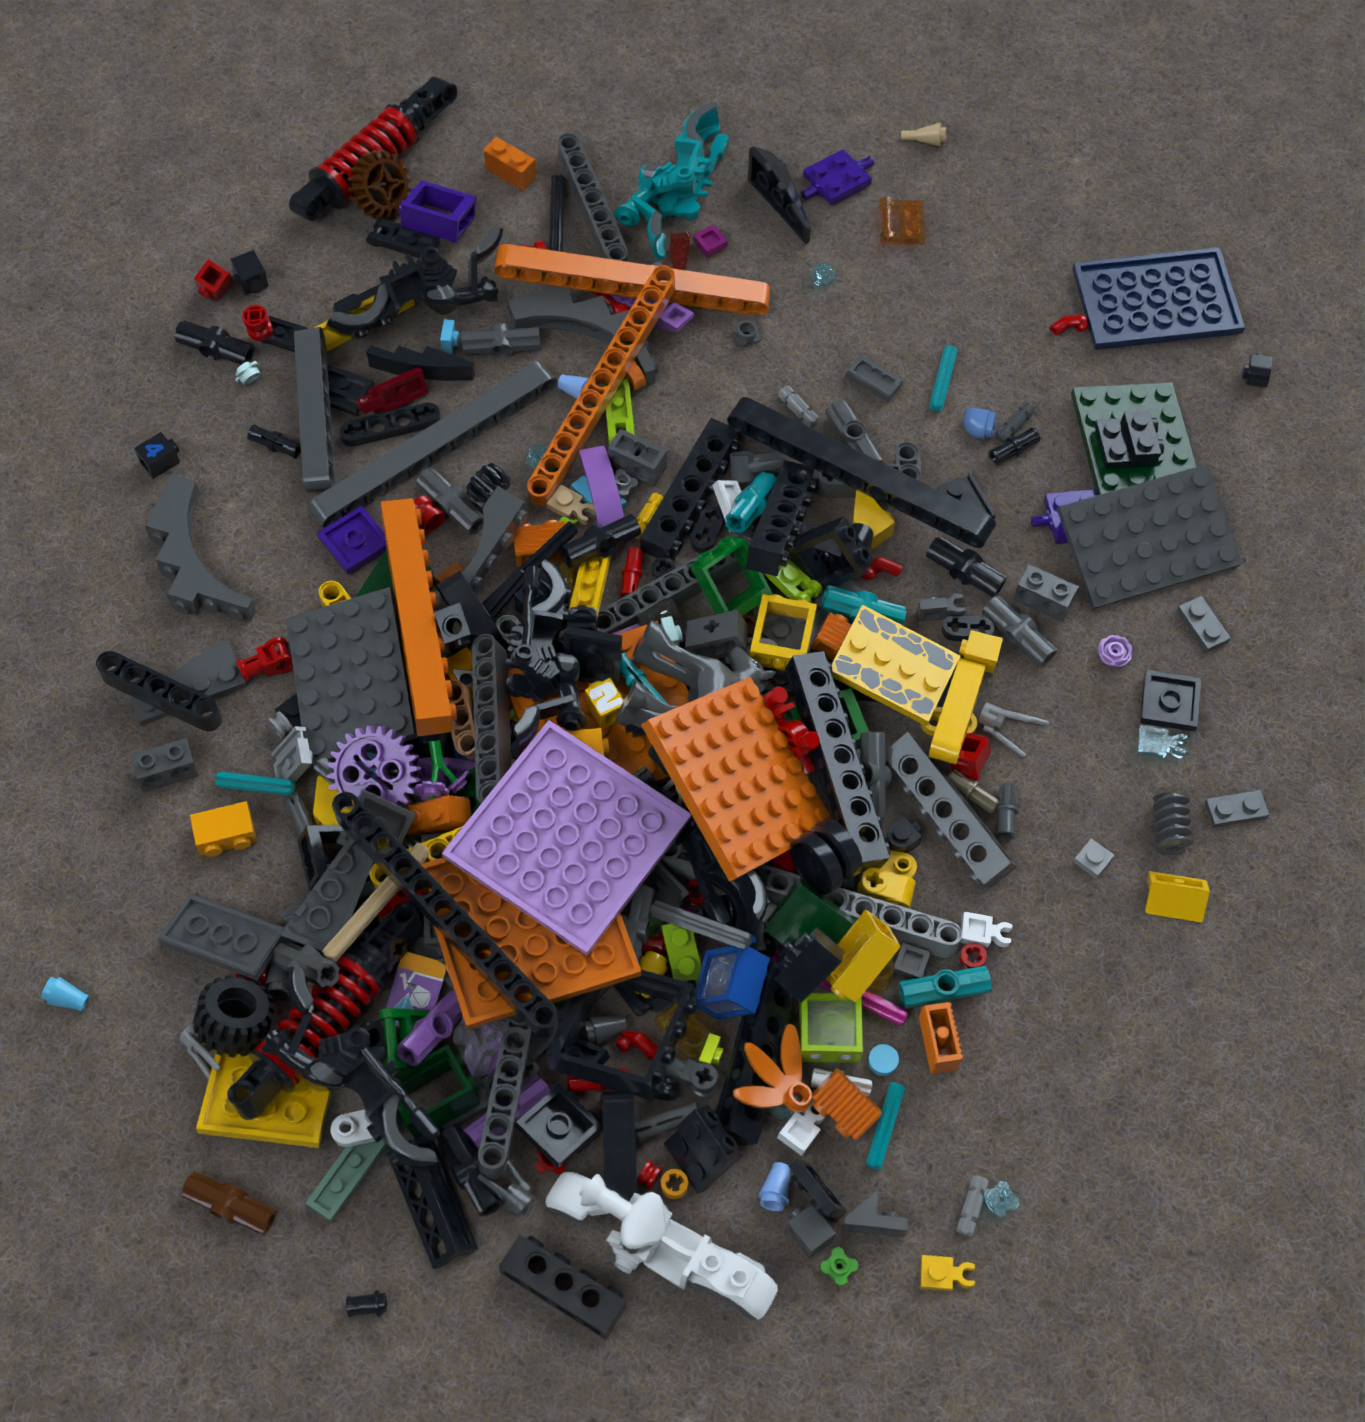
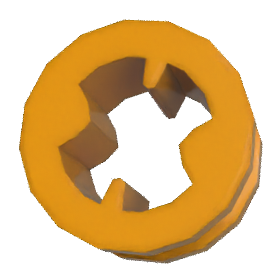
M679 1169L666 1171L661 1178V1191L670 1199L683 1197L688 1189L686 1174ZM671 1177H676V1181L682 1180L683 1183L679 1185L678 1191H673L672 1187L670 1190L666 1187L670 1183Z

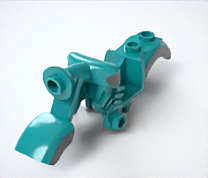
M716 102L704 105L694 112L692 111L687 119H685L682 132L674 141L678 160L677 165H672L671 162H668L663 167L650 164L643 165L638 173L639 189L630 197L627 203L619 205L614 210L615 218L625 226L638 225L640 216L648 222L649 246L653 256L658 261L666 257L664 249L666 235L661 229L662 216L666 218V216L672 217V215H675V217H685L690 221L698 218L701 206L696 200L698 197L708 196V191H703L702 188L704 186H713L712 181L708 179L717 162L722 160L729 145V137L727 135H716L720 132ZM716 135L709 150L710 157L704 158L703 142ZM648 204L658 206V208H659L661 214H660L659 212H657L655 209H653L651 206H649Z

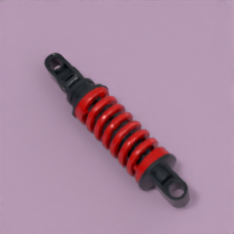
M434 76L422 87L414 91L408 99L401 101L399 106L388 104L376 119H372L368 126L363 127L359 131V134L353 135L349 142H345L341 149L334 151L331 157L323 161L322 165L319 164L309 171L310 182L291 196L289 201L290 210L309 221H315L331 206L336 209L342 208L352 197V192L348 191L352 187V182H349L347 179L354 177L353 173L349 170L352 167H356L354 161L362 159L361 155L364 153H370L375 150L387 151L389 154L398 156V154L404 153L407 147L409 148L413 144L418 143L420 140L419 131L423 130L431 120L435 119L440 112L455 101L458 93L456 85Z
M403 902L395 906L386 919L372 931L371 935L357 946L358 950L353 955L347 952L341 955L335 962L340 969L338 972L339 980L334 986H325L323 988L316 984L312 986L313 1019L300 1046L305 1053L317 1060L310 1049L313 1048L319 1052L320 1040L338 1035L335 1030L336 1027L342 1030L349 1028L350 1024L346 1018L347 1015L353 1018L359 1017L360 1010L356 1006L358 1003L368 1006L371 1003V999L373 1000L384 991L381 978L393 970L395 963L424 934V921L413 903ZM296 1007L290 1010V1019L281 1020L278 1026L280 1031L286 1028L291 1030L289 1037L291 1040H293L303 1018ZM264 1040L255 1050L248 1054L253 1064L231 1085L227 1092L228 1100L241 1118L245 1120L257 1118L282 1089L292 1093L300 1082L297 1077L302 1078V1075L287 1066L276 1055L261 1051V1047L265 1044Z

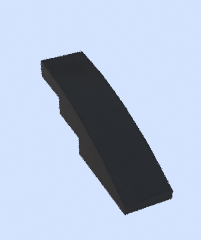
M370 345L366 352L369 367L396 375H401L419 367L422 369L424 378L427 380L467 381L474 380L475 378L474 362L426 346L423 353L398 346L395 353Z

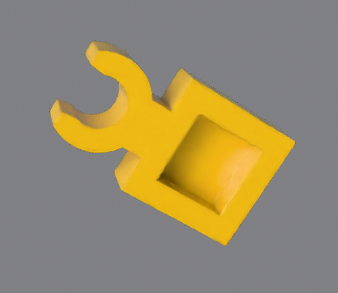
M922 1255L920 1289L952 1291L953 1282H957L963 1288H972L975 1285V1281L964 1279L962 1273L966 1270L974 1271L975 1264L965 1262L959 1267H954L953 1257Z

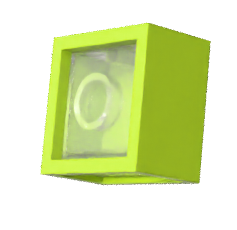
M811 993L802 1003H799V1041L802 1062L860 1063L863 1052L862 996L855 1003L848 997L845 1000L841 999L835 993Z

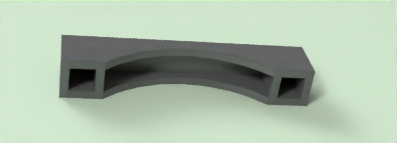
M497 486L483 507L484 525L479 548L471 563L462 572L475 593L482 588L484 577L489 570L492 571L496 567L499 555L504 548L507 549L511 545L514 538L513 534L518 527H522L525 524L529 515V510L524 500ZM438 591L435 592L437 608L433 609V613L448 607Z

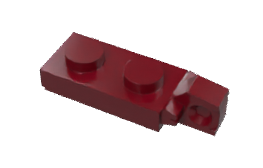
M417 367L374 386L368 390L369 395L356 400L359 411L364 412V414L373 410L375 413H384L428 394L423 371Z

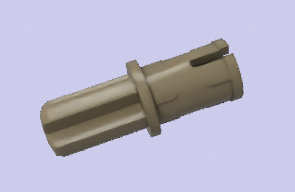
M956 769L949 774L948 778L961 795L965 797L967 802L971 800L989 813H993L996 810V807L999 805L998 799L980 788L979 782H973Z

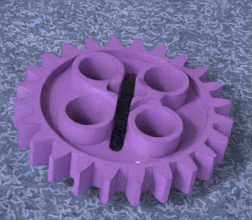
M369 725L366 727V734L362 728H356V737L351 733H346L347 743L343 741L337 742L338 747L341 749L340 752L331 751L330 753L336 758V761L327 763V766L334 769V773L326 776L327 778L335 779V783L329 789H338L339 793L351 792L358 797L362 788L370 792L372 786L376 785L380 788V797L399 806H401L400 802L405 804L411 802L407 794L417 793L411 785L421 781V779L414 776V772L421 770V767L413 766L412 762L419 758L418 755L409 754L414 746L412 744L402 745L405 741V736H399L395 739L396 730L390 729L385 735V726H378L375 733L373 725ZM371 744L377 748V756L373 760L367 755V748ZM355 755H358L364 764L355 760ZM392 763H395L399 768V774L395 779L388 772L389 766ZM353 766L359 771V778L355 782L349 777V771ZM368 767H377L375 773L379 777L371 778L373 772ZM383 780L392 784L393 789L390 790L387 784L383 782Z

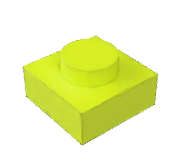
M709 1033L699 1059L700 1064L719 1065L724 1051L720 1047V1036Z

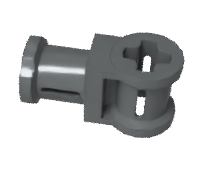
M675 1057L671 1065L667 1064L664 1071L665 1076L681 1082V1086L692 1090L699 1097L708 1098L717 1091V1071L710 1064H700L690 1059L686 1062ZM705 1076L709 1077V1081H706L704 1085L699 1084V1080H703Z

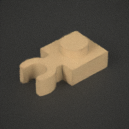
M560 485L547 502L548 509L568 519L575 515L583 525L589 524V518L583 515L585 512L595 515L592 504H582L584 501L583 496L563 485Z

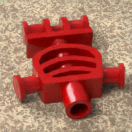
M775 687L772 691L762 696L766 707L772 711L774 719L779 726L777 727L778 730L782 731L787 737L790 745L789 749L794 752L793 756L800 760L804 775H807L816 770L808 753L815 750L819 745V736L814 731H808L801 721H786L784 714L794 708L795 705L793 702L785 705L784 702L788 698L787 691L782 687Z

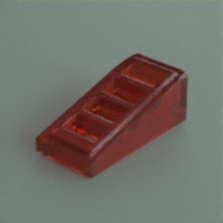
M689 232L672 233L670 235V255L673 269L686 270L691 238Z

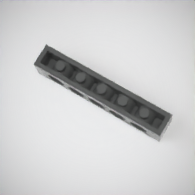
M909 732L905 733L885 750V758L887 759L885 765L890 768L894 776L898 774L904 781L901 786L911 798L915 796L921 803L918 808L927 819L932 817L938 825L935 827V830L944 841L949 839L955 847L952 849L955 857L961 863L966 861L972 869L969 872L972 879L979 886L983 884L990 888L993 887L1018 866L935 760L928 757V751L917 737ZM917 761V771L914 774H909L908 768L910 764ZM930 783H934V793L930 796H926V786ZM951 804L952 813L950 816L943 818L942 809L944 806ZM964 826H968V837L964 840H960V829ZM985 848L987 851L986 858L982 862H977V851Z

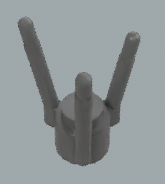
M508 1159L507 1169L518 1183V1186L512 1183L507 1190H504L483 1174H479L478 1179L502 1197V1207L510 1214L513 1212L519 1216L534 1196L528 1192L532 1186L521 1177Z

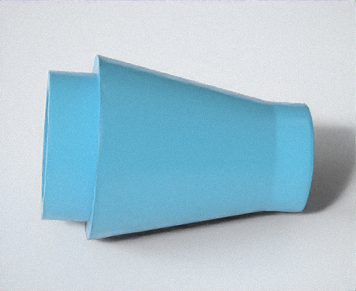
M51 977L46 983L41 999L47 1001V1005L75 1009L81 1012L84 1011L90 995L83 993L61 977L58 979Z

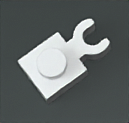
M964 912L961 917L962 939L960 943H978L988 948L991 941H994L1000 947H1008L1011 939L1002 937L1000 932L1009 933L1012 925L1007 922L992 925V916Z
M812 1100L810 1107L802 1113L803 1116L795 1112L777 1137L801 1156L821 1130L816 1125L821 1124L825 1119L821 1114L815 1115L811 1112L814 1100Z

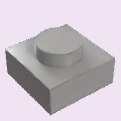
M1091 838L1073 862L1097 879L1115 855Z

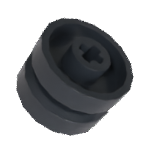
M825 819L812 827L810 832L801 834L790 843L792 847L790 849V856L799 875L822 895L831 893L841 886L842 881L846 882L862 871L863 861L857 844L847 830L835 820Z

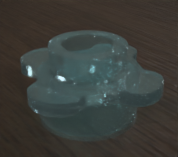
M999 1181L997 1187L987 1189L983 1194L987 1206L997 1217L1005 1216L1006 1211L1011 1208L1016 1209L1020 1204L1019 1198L1013 1195L1010 1185L1006 1181ZM1002 1196L1004 1201H1000L999 1197Z

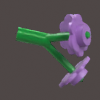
M440 740L430 741L431 778L430 781H423L422 784H417L415 787L417 793H414L420 796L422 801L447 796L450 790L454 793L458 790H463L464 785L467 783L465 777L469 773L467 770L456 778L443 763ZM439 769L452 782L447 788H445V784L437 782Z

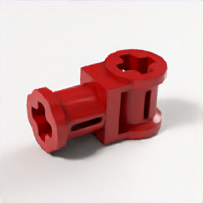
M283 637L272 638L265 645L255 648L258 653L257 655L244 660H236L245 682H248L251 677L266 672L267 677L275 674L287 673L293 669L292 656L288 651V642Z

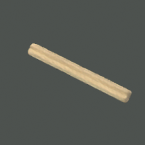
M417 843L409 851L420 864L430 854L429 850L420 843ZM403 867L398 871V874H408L412 869ZM388 876L325 946L322 952L327 959L336 962L398 892L399 888Z

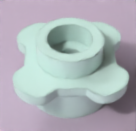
M245 362L239 366L235 374L237 376L235 381L237 383L241 381L243 385H248L258 379L261 374L256 367L258 362Z

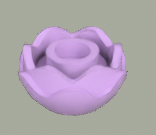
M1110 635L1101 640L1098 647V655L1107 666L1122 667L1131 660L1132 645L1124 637Z

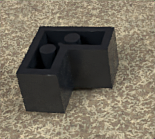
M816 927L810 935L806 932L793 943L788 941L778 953L780 958L775 965L777 970L774 980L802 1003L842 963L844 950Z

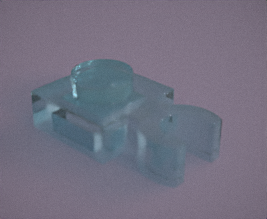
M1140 725L1137 755L1165 759L1167 752H1170L1175 757H1185L1187 749L1179 748L1177 743L1186 744L1188 736L1176 734L1171 737L1168 736V729Z

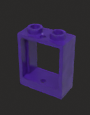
M421 180L416 188H412L406 200L400 203L398 212L401 215V226L456 243L475 218L477 197ZM426 204L432 207L452 212V214L447 215L444 213H440L431 209L421 207V205Z

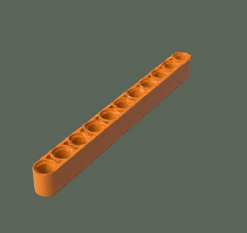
M503 244L496 251L494 272L497 276L504 279L637 298L653 270L658 266ZM673 269L675 272V291L668 303L675 302L679 305L754 315V313H760V315H765L769 311L770 287L764 282ZM661 280V281H659L660 283H663V284H664V283H668V281H666V280Z
M661 265L653 270L527 484L530 502L535 506L547 505L549 499L562 484L579 455L578 450H582L674 294L675 272L671 267ZM661 280H666V281H668V283H664V284H663V283H660L659 281H661ZM650 300L656 301V303L649 304L647 302ZM636 321H643V322H645V323L638 325V324H635L634 322H636ZM625 341L632 342V344L630 345H624L622 343ZM619 362L620 365L612 366L610 363ZM603 382L608 384L605 387L598 386L599 383ZM589 403L596 405L593 408L585 407V405ZM577 424L584 426L581 429L572 428L574 425ZM567 445L571 447L567 451L560 450L562 446ZM550 467L558 468L556 472L547 471ZM538 488H543L546 490L542 494H537L534 492Z

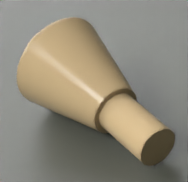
M940 122L914 131H901V141L917 140V142L941 147V142H946V127H942Z

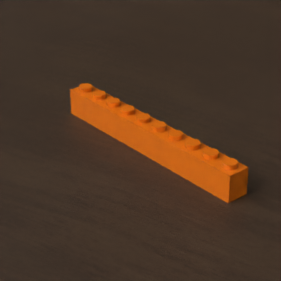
M413 498L381 501L382 524L417 736L452 732V720H457L455 703H449L448 698L453 697L451 680L445 681V675L449 674L447 658H441V652H445L442 635L437 636V630H440L433 613V609L437 608L435 592H430L429 587H433L431 571H426L425 566H429V556L427 550H422V545H426L424 529L418 528V525H422L420 508L415 509Z

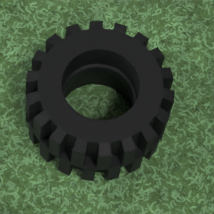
M232 975L225 976V979L218 977L214 979L213 984L208 983L205 985L204 991L202 990L199 995L193 1020V1030L195 1034H198V1041L206 1043V1049L209 1051L214 1049L216 1054L220 1056L224 1053L229 1054V1057L235 1058L236 1054L244 1057L249 1054V1051L255 1050L268 1035L275 1006L272 1003L273 998L271 994H266L267 989L263 985H256L257 981L253 979L250 981L245 980V976L233 978ZM225 1014H235L242 1018H232Z

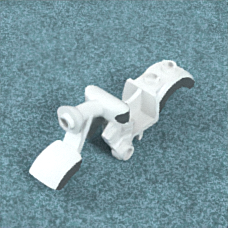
M563 1172L546 1198V1206L551 1212L574 1222L584 1220L587 1214L596 1216L610 1213L622 1221L620 1232L612 1230L606 1241L610 1243V1246L613 1247V1252L616 1254L614 1265L627 1274L635 1270L640 1262H644L646 1267L681 1289L685 1290L686 1286L692 1289L715 1295L751 1320L762 1318L775 1298L777 1284L765 1273V1268L762 1264L740 1252L735 1254L712 1243L711 1237L707 1235L702 1237L671 1220L670 1217L673 1213L668 1211L660 1195L654 1192L644 1195L634 1193L628 1202L615 1191L607 1189L599 1174H596L591 1180L574 1172Z

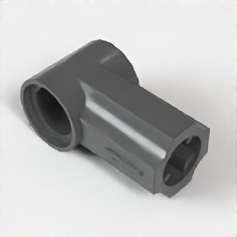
M776 450L757 453L751 451L731 453V480L749 482L753 481L761 472L779 474L783 465L781 453Z

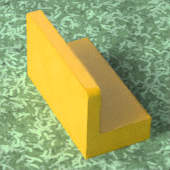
M1149 871L1147 879L1149 892L1145 906L1147 914L1203 922L1210 893L1207 880Z

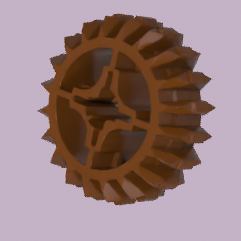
M375 150L370 153H364L361 155L362 159L354 161L356 167L349 169L354 177L347 179L349 182H352V187L348 191L354 192V196L350 200L353 202L358 201L356 208L364 210V215H372L374 219H389L391 216L398 215L400 203L406 200L408 197L407 193H410L412 190L408 187V183L412 179L406 176L410 170L402 168L405 161L397 160V155L389 154L387 151ZM386 183V185H381V188L374 187V185Z

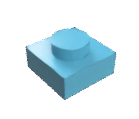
M444 319L440 338L441 350L452 355L454 346L458 347L460 332L455 330L454 320Z

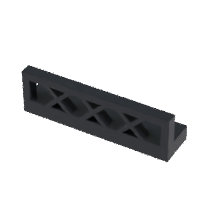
M416 1138L408 1142L417 1147L431 1149L435 1152L438 1165L436 1169H416L410 1167L408 1172L405 1171L404 1166L402 1167L401 1164L396 1168L391 1161L390 1163L432 1268L438 1269L457 1256L472 1254L478 1250V1246L434 1140L429 1142L425 1141L424 1138ZM415 1182H418L422 1189L420 1200L414 1194ZM427 1210L431 1211L433 1216L432 1228L428 1227L425 1221ZM438 1238L443 1240L447 1250L442 1256H439L436 1248Z

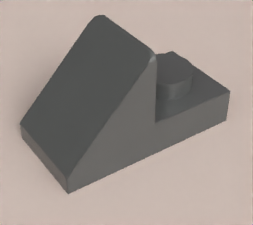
M876 1191L845 1217L842 1231L904 1238L907 1232L908 1218L900 1217V1214L896 1212H882V1215H877L878 1191Z

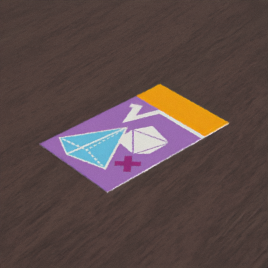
M406 952L400 959L386 1008L428 1010L430 1012L436 1006L447 967L438 960ZM406 982L416 984L415 988L412 989ZM395 1021V1026L399 1027V1021Z

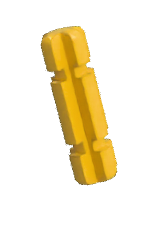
M657 492L650 496L648 499L649 503L645 504L637 517V522L641 527V535L664 498L663 495Z

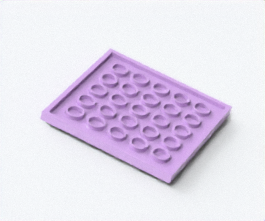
M548 720L442 852V856L588 956L692 819V814Z

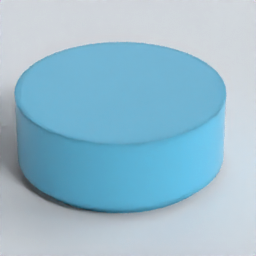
M886 1044L875 1046L868 1058L870 1069L879 1076L892 1074L899 1063L897 1051Z

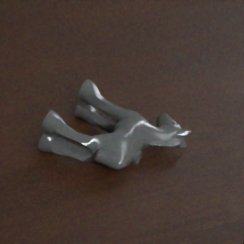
M652 620L649 621L643 636L638 640L631 659L634 663L641 664L654 672L671 677L689 686V702L748 677L752 678L761 693L768 685L766 680L771 679L776 673L775 671H764L762 665L739 646L734 647L728 655L731 671L718 659L693 654L678 647L670 640L662 626ZM661 655H663V656H665V657H667V658H669V659H671V660H673V661H675V662H677V663H680V664H682V665H684V666H680V665H678V664H675V663H673V662H670V661L666 660L665 658H663ZM635 680L620 706L616 723L624 726L631 724L642 728L641 724L648 719L675 709L678 706L668 705L655 698L644 685Z

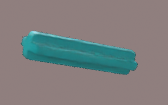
M947 345L944 347L929 409L932 411L941 412L943 410L958 351L955 346Z
M219 772L216 774L215 784L219 788L286 796L293 795L295 792V782L290 779L230 772Z
M896 1082L889 1084L881 1110L882 1115L878 1120L866 1160V1166L875 1170L882 1168L905 1091V1087L902 1084Z

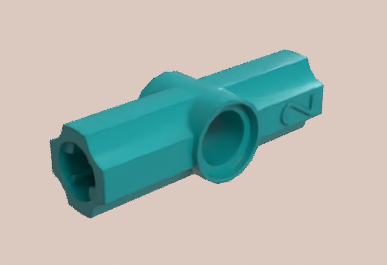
M761 472L734 499L736 504L725 517V526L731 532L743 533L748 529L753 520L763 513L777 479L772 473Z
M828 585L822 597V610L847 616L851 622L855 620L862 605L901 625L905 621L906 607L879 600L878 596L871 592L856 591L854 593Z
M986 966L960 971L941 970L936 975L901 981L898 985L904 1009L932 1003H951L954 999L991 993L992 991L991 977ZM946 983L951 986L952 990L943 991L939 988L938 984Z

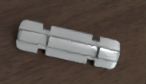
M788 385L781 388L779 398L784 403H788L787 406L799 419H803L802 422L806 426L812 428L816 425L819 416L813 410L809 411L811 408L798 394L794 395L795 391Z
M974 1175L971 1179L970 1190H968L961 1212L962 1218H960L956 1229L958 1233L970 1237L974 1233L976 1226L974 1221L978 1219L984 1199L983 1194H985L988 1186V1180L984 1177Z

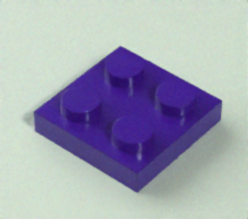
M362 505L317 532L318 539L347 575L374 560L387 550L384 532Z

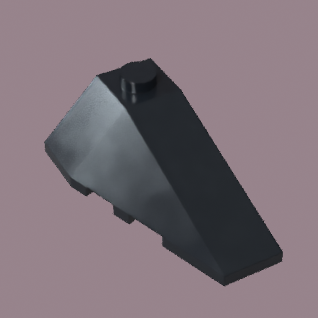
M755 146L749 148L748 181L805 244L809 243L811 226L786 164L771 151Z

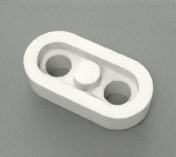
M365 1109L342 1114L334 1119L330 1131L336 1144L342 1147H352L375 1141L366 1129L370 1123L365 1119ZM342 1126H351V1130L349 1132H341Z

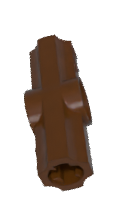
M193 1171L183 1185L181 1193L183 1198L208 1209L212 1215L219 1219L222 1216L227 1218V1222L230 1224L236 1222L247 1229L249 1228L265 1236L275 1220L276 1209L249 1197L248 1193L232 1184L224 1183L223 1185L201 1173Z

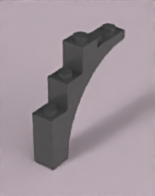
M553 287L507 300L508 312L514 329L539 327V330L576 332L595 338L607 345L611 343L630 311L614 314L611 305H606L603 296L577 302L574 293H569L568 288ZM636 321V322H634V323L639 325V324H643V323H645V322H643V321ZM648 338L634 360L645 376L646 386L655 384V374L659 372L655 358L651 359L649 355ZM625 341L622 344L630 345L632 342Z
M171 474L145 524L149 539L155 544L162 546L156 558L160 572L169 579H175L167 593L172 607L183 614L188 612L197 614L202 605L210 612L222 611L228 613L233 619L242 620L244 618L252 621L256 613L253 600L230 590L218 582L203 567L193 550L191 527L193 513L200 497L196 481Z

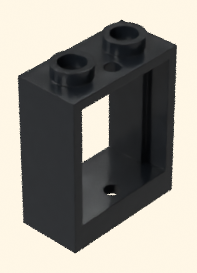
M845 516L799 534L795 539L793 551L789 555L793 563L811 580L820 583L823 590L828 585L835 586L864 575L874 561L869 549L865 547L854 527L851 526ZM830 539L835 541L850 565L830 572L813 547Z
M307 825L297 840L308 891H312L328 869L322 844L337 843L336 840L342 830L340 825ZM370 872L368 874L366 881L371 880Z

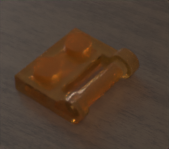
M887 196L880 198L879 209L882 211L880 242L882 244L924 245L923 200H893ZM891 211H898L899 233L892 231Z

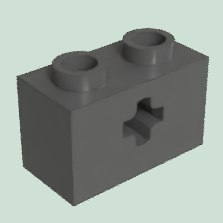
M738 610L687 621L685 648L688 652L713 659L728 656L731 650L737 646L747 652L748 625Z

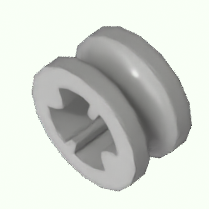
M280 711L276 713V718L272 719L270 717L267 720L272 730L282 740L286 737L285 734L290 733L293 729L288 719Z

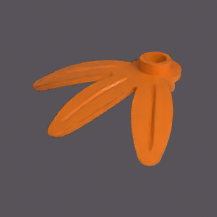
M787 1024L782 1036L781 1064L784 1074L756 1045L749 1042L745 1043L744 1050L751 1066L759 1077L772 1088L762 1086L740 1087L733 1091L734 1097L740 1102L756 1108H772L785 1104L793 1112L801 1113L806 1111L812 1102V1092L806 1084L801 1083V1046L795 1026ZM793 1095L798 1096L800 1102L796 1101Z

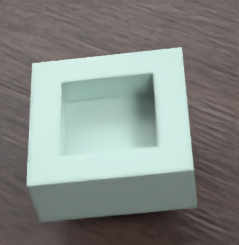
M672 616L661 618L662 628L670 640L679 647V642L683 641L680 626L674 625Z

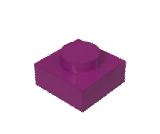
M714 224L693 235V242L706 257L728 246V240Z

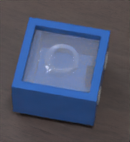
M734 946L707 950L695 989V998L698 999L697 1009L716 1019L755 1014L760 1003V994L763 982L767 976L770 958L749 946L746 950Z

